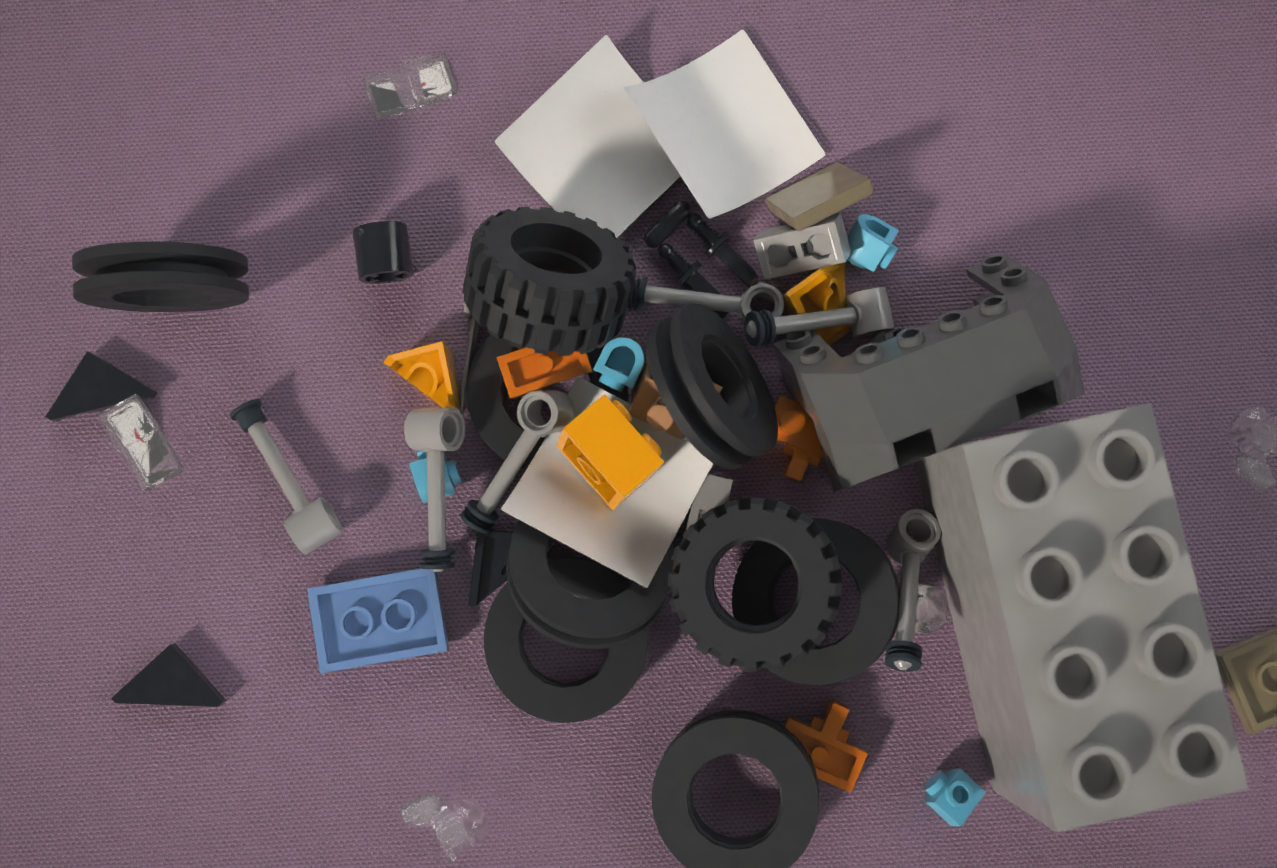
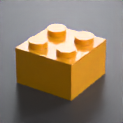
M604 394L563 428L556 447L612 510H615L646 483L664 464V461L660 457L662 451L653 438L646 433L641 436L631 425L632 417L628 410L617 400L611 402Z

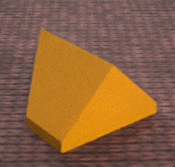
M845 262L818 269L786 292L783 296V311L786 315L846 308ZM849 325L813 329L829 346L851 331Z
M443 341L388 355L384 360L386 365L442 408H456L460 411L454 353Z

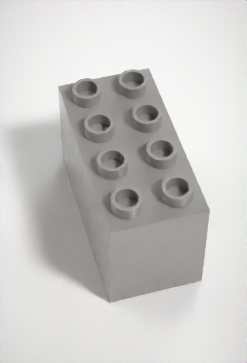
M1151 403L962 444L915 462L926 511L936 518L941 529V535L935 544L993 791L1057 833L1249 789Z

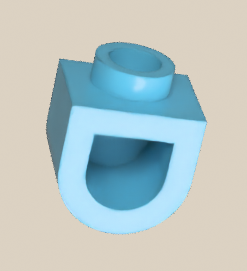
M866 214L858 216L847 235L851 249L847 260L859 268H867L872 272L875 271L877 266L886 269L898 250V247L891 243L899 230L877 217Z
M625 337L615 338L605 345L593 370L602 374L599 379L601 383L622 392L625 385L633 389L645 365L644 350L633 339Z
M420 451L417 453L419 460L409 463L419 496L423 504L428 503L427 452ZM444 454L445 497L457 494L455 485L462 483V479L455 459L448 461L446 454Z
M951 769L945 773L939 770L924 785V790L927 792L924 802L950 826H962L986 792L961 769Z

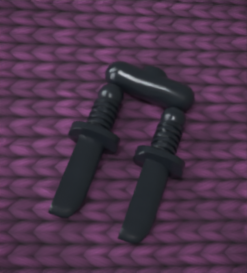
M686 201L675 203L645 234V244L650 248L659 247L658 255L665 259L666 263H669V266H672V269L678 272V275H681L676 281L680 287L686 283L696 292L720 294L698 272L702 265L697 260L690 266V263H687L683 256L680 257L681 254H677L678 251H674L672 245L668 243L662 244L686 219L687 226L694 230L695 234H698L697 236L701 237L700 239L704 240V243H707V246H710L704 252L709 258L715 254L748 288L758 283V276L755 270L726 242L731 236L725 231L719 237L715 230L712 231V227L709 228V224L706 225V221L703 222L701 216L697 214L690 215L691 206ZM714 311L722 319L729 313Z

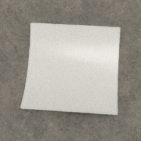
M744 30L739 31L708 53L666 75L651 81L624 87L629 98L709 219L734 210L758 198L825 156V152Z
M607 35L597 42L495 140L496 145L556 212L564 213L565 210L575 213L576 217L584 220L589 218L597 222V226L600 228L611 230L615 233L616 238L680 177L676 168L624 90V87L644 82L630 67Z
M580 377L576 378L568 394L574 407L573 420L604 394L611 402L614 400L619 401L628 412L630 403ZM631 415L632 421L630 423L641 436L644 433L648 434L658 444L662 451L660 457L664 464L646 483L615 510H612L556 447L562 431L547 434L527 470L501 510L636 583L648 587L713 463L697 451L688 439L681 440L664 431L655 430L648 423Z

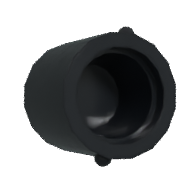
M378 221L363 224L353 229L358 280L367 284L392 283L406 280L414 275L408 228L405 223Z

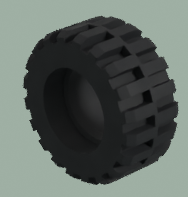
M530 206L519 207L516 211L506 209L500 211L496 216L491 215L475 230L471 240L462 292L465 304L475 321L481 327L487 326L489 333L497 339L504 338L510 341L511 346L519 349L523 347L534 349V353L544 355L547 352H557L558 356H570L575 351L585 354L593 351L596 347L601 348L606 345L622 329L637 275L635 271L636 265L627 245L622 240H617L615 233L611 230L600 228L597 226V222L589 218L584 220L576 217L575 213L565 210L564 213L553 211V208L541 207L540 209H531Z
M770 498L736 499L708 510L701 515V518L695 524L690 525L683 534L684 539L680 546L675 548L671 559L674 561L673 569L668 573V586L672 587L673 598L670 599L672 612H677L682 622L678 626L685 636L690 635L697 643L695 648L705 656L708 653L718 658L717 663L729 668L732 665L743 667V671L757 672L760 668H770V671L783 668L786 663L793 660L799 661L825 638L830 626L834 623L839 609L842 593L841 566L833 543L825 534L824 529L805 514L804 511ZM751 540L769 542L782 549L792 560L798 574V593L790 610L776 621L762 625L743 623L729 615L720 604L714 586L716 568L723 555L733 546Z

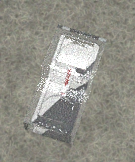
M445 53L406 60L404 68L365 75L363 80L375 120L410 112L457 94V87Z
M137 394L98 414L116 451L124 454L142 490L150 491L185 471L165 434Z

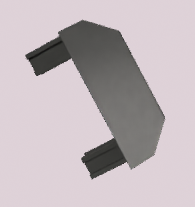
M991 255L984 258L981 264L967 269L969 278L990 291L987 294L974 298V307L964 311L945 313L938 318V321L922 327L906 328L901 330L894 338L881 343L862 345L855 350V353L842 358L814 330L791 332L785 336L784 340L773 343L785 387L814 421L833 492L893 471L1085 394L1077 346L1043 277L1007 255Z

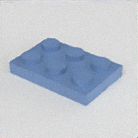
M415 569L307 589L320 674L450 650L437 572H433L431 569Z

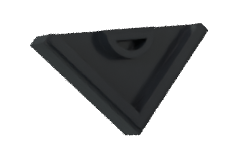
M87 351L45 417L57 422L76 415L90 414L122 406L121 404L154 398L158 392L96 354Z
M492 529L488 534L477 531L468 606H477L507 581V558L513 531Z
M176 643L170 644L111 698L114 703L206 707H219L227 701Z

